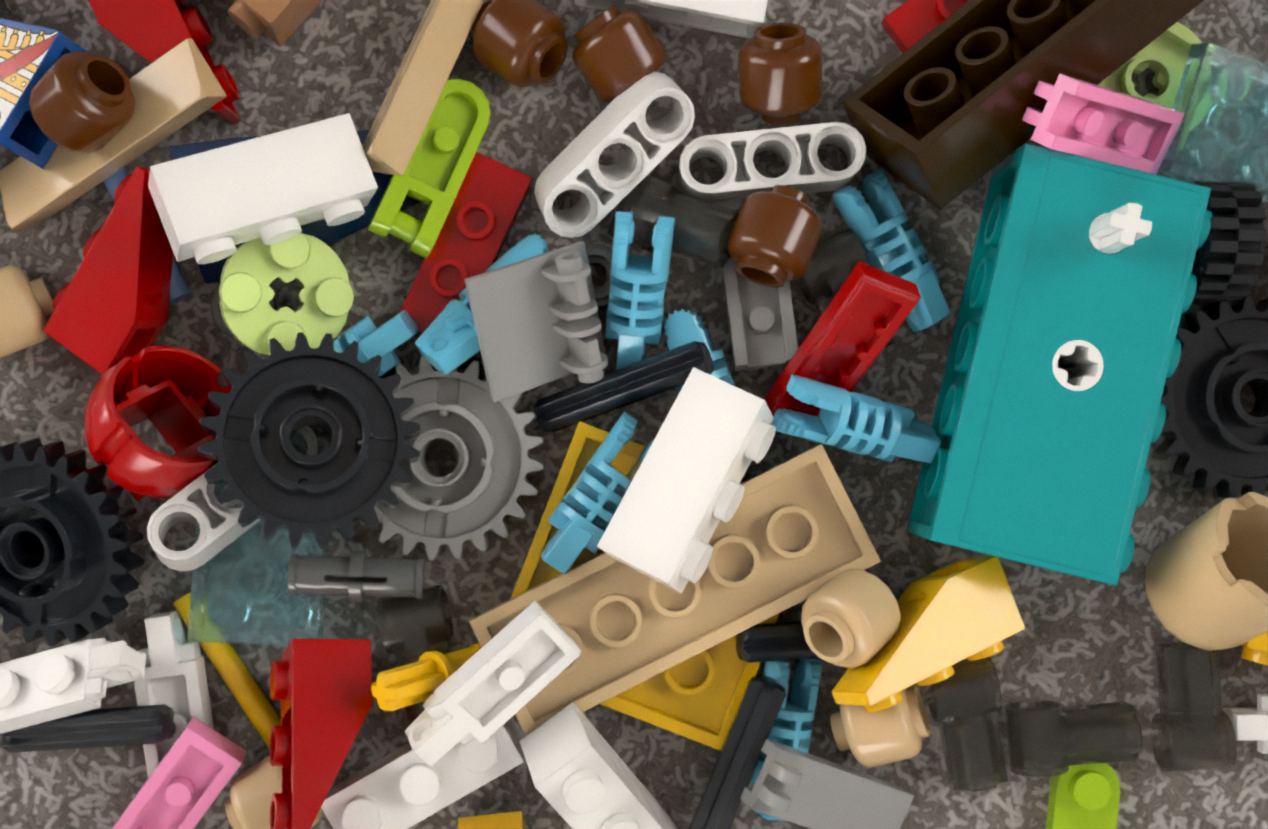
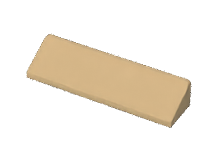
M484 0L430 1L362 146L372 172L399 176L404 174Z
M192 38L185 39L129 79L135 98L134 115L102 149L90 153L70 151L58 145L44 169L20 156L0 170V190L6 220L12 230L36 227L227 97Z

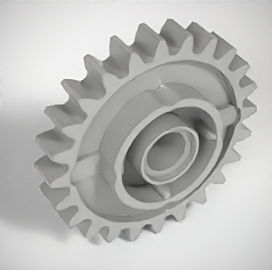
M421 356L419 372L416 375L406 365L399 363L396 365V374L400 375L401 381L393 396L395 398H413L414 400L413 408L406 415L402 416V419L420 424L421 429L417 436L404 442L406 445L419 450L420 457L417 462L400 465L413 480L410 487L392 486L390 488L399 502L397 508L390 510L380 505L374 507L378 520L384 524L379 541L385 543L397 534H400L403 537L402 554L405 555L412 553L419 543L422 542L425 544L428 560L438 558L443 544L449 546L455 560L461 559L465 554L466 540H470L477 549L483 552L489 548L488 530L494 531L503 538L511 534L505 519L507 514L521 519L528 515L525 507L519 501L520 496L538 495L540 489L528 481L527 478L529 472L545 469L544 463L531 458L529 454L531 449L544 443L543 437L529 436L526 433V427L537 416L534 412L521 414L516 412L515 408L521 401L523 393L494 403L491 400L488 382H484L481 379L482 363L474 360L464 373H460L458 366L447 375L437 371L423 356ZM439 439L450 441L458 451V464L454 471L447 476L435 473L427 460L429 448Z

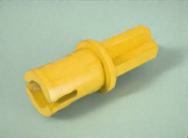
M476 643L467 648L446 654L436 650L428 651L422 654L417 662L381 671L377 675L376 682L371 685L372 696L377 698L379 708L387 712L426 701L431 694H434L433 691L482 647L480 643Z

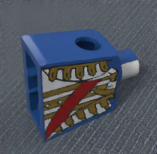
M0 18V144L44 169L58 145L41 131L33 119L29 106L31 90L62 55L76 51L89 52L55 29Z

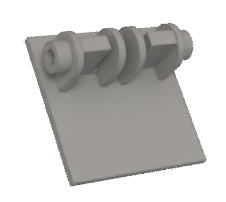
M584 241L464 279L491 400L494 403L574 373L578 374V379L581 383H594L604 377L603 369L607 367L608 359L605 353L598 305L595 299L591 268Z

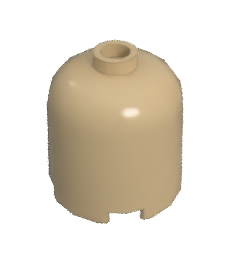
M1248 492L1240 498H1226L1160 544L1151 554L1145 571L1146 596L1153 613L1164 628L1181 642L1207 651L1225 650L1237 647L1268 633V497L1256 492Z

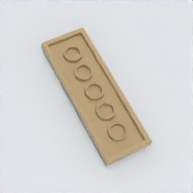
M817 444L740 483L744 486L745 490L737 511L727 523L720 520L708 543L713 547V553L705 572L696 583L688 581L682 594L603 552L567 570L565 574L561 573L472 618L469 623L481 647H483L535 600L576 642L582 651L576 660L515 714L525 735L530 734L572 702L583 713L808 599L811 593L841 572L849 569L865 570L881 562L823 445Z

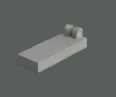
M738 197L714 201L734 371L756 372L760 368L770 367L771 370L782 369L785 365H788L799 349L790 282L785 281L784 286L781 288H770L744 278L735 270L736 262L730 256L727 246L728 238L742 203L746 198Z
M766 739L761 751L767 757L753 789L745 787L740 797L752 810L810 829H900L914 795L892 782Z

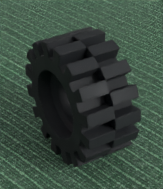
M1195 181L1192 184L1211 188L1206 209L1212 212L1209 235L1202 247L1197 249L1191 274L1197 278L1194 299L1241 300L1243 296H1248L1252 292L1251 284H1256L1260 276L1256 266L1263 265L1265 253L1260 251L1261 242H1266L1267 230H1261V223L1266 219L1265 208H1259L1263 199L1260 191H1255L1256 185L1253 183Z

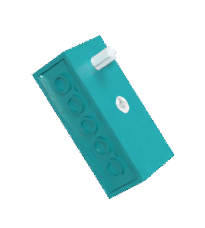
M1027 143L992 169L931 423L936 436L941 440V445L931 463L922 462L905 532L931 541L1117 586L1120 572L1123 573L1128 569L1134 554L1135 540L1134 536L1130 533L1135 508L1140 507L1144 503L1149 491L1150 472L1145 466L1150 445L1159 438L1165 423L1166 409L1164 404L1160 403L1166 378L1171 377L1175 372L1181 356V342L1179 339H1176L1181 314L1189 309L1196 292L1197 278L1191 274L1196 251L1205 243L1212 225V212L1206 209L1211 188Z

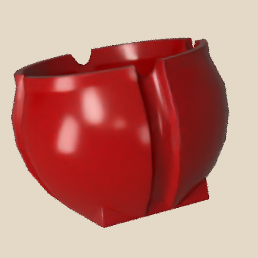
M167 345L149 346L142 348L140 353L131 358L125 356L118 364L106 370L90 393L85 408V439L90 454L96 463L108 466L107 476L115 484L129 491L136 501L146 496L172 498L218 463V460L203 458L199 454L198 446L212 441L216 437L202 430L199 421L200 418L217 416L220 413L209 402V392L229 393L231 388L229 385L224 387L219 385L218 376L221 369L202 355L184 348ZM148 418L175 450L176 454L169 456L153 450L141 441L131 427Z

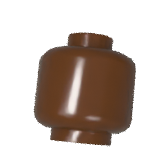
M489 0L481 6L473 23L472 47L476 60L516 87L525 88L534 86L537 83L548 82L558 73L567 56L568 43L565 39L562 19L535 0Z
M612 5L574 34L579 44L573 51V62L597 96L605 102H612L635 82L648 74L656 72L666 60V51L641 14L635 9H625L619 12L616 6Z
M780 22L757 28L754 32V37L745 41L738 54L739 94L741 101L747 109L761 114L762 120L775 125L793 123L799 119L800 113L815 107L821 98L822 48L818 41L807 35L806 29L798 24Z
M76 51L62 55L36 83L30 93L29 106L34 121L50 140L70 151L90 153L102 149L129 122L134 115L135 98L127 75L114 61L105 56Z
M776 185L773 187L772 192H755L745 198L728 238L727 246L730 256L736 262L735 270L738 274L756 284L770 288H781L784 286L785 281H794L805 275L823 226L818 214L808 206L810 200L807 195L789 186Z

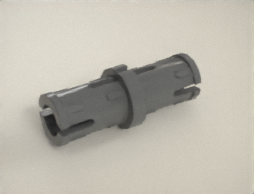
M352 550L350 557L300 556V554H291L288 570L289 596H297L298 594L348 596L349 602L363 603L364 596L415 597V599H422L425 561L424 558L419 557L417 559L366 557V551ZM329 575H341V576H348V577H337V576H329ZM366 576H376V577H386V578H372V577H366Z

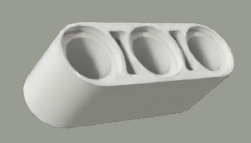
M653 72L635 82L630 88L618 95L542 171L536 180L534 192L543 218L551 231L562 237L574 238L583 236L592 230L688 135L695 119L694 105L673 79L664 73ZM662 96L672 97L671 109L664 117L654 121L646 120V110L653 100ZM615 143L626 144L625 155L616 164L606 166L598 163L600 154L606 147ZM573 189L582 192L579 201L573 207L565 210L552 207L553 201L563 191Z
M840 122L705 135L692 140L685 146L680 156L678 182L680 189L689 199L705 204H712L715 200L746 197L755 192H772L773 187L776 185L789 186L804 194L833 191L843 188L861 169L866 159V145L863 136L856 128L847 123ZM826 144L840 147L848 159L847 169L831 171L825 168L819 161L817 155L818 148ZM763 151H773L784 160L786 173L780 177L767 178L756 170L753 157ZM702 157L712 158L722 166L724 177L715 184H701L690 173L689 167L691 163Z
M309 426L299 429L294 434L291 442L299 444L304 448L308 456L318 455L317 437ZM203 473L162 504L151 515L147 525V538L159 560L168 568L177 571H190L204 565L261 519L255 520L244 528L239 526L237 520L243 506L240 508H222L218 503V496L227 484H208L204 476L205 473ZM188 522L200 528L198 541L187 550L174 551L164 546L165 535L172 526Z

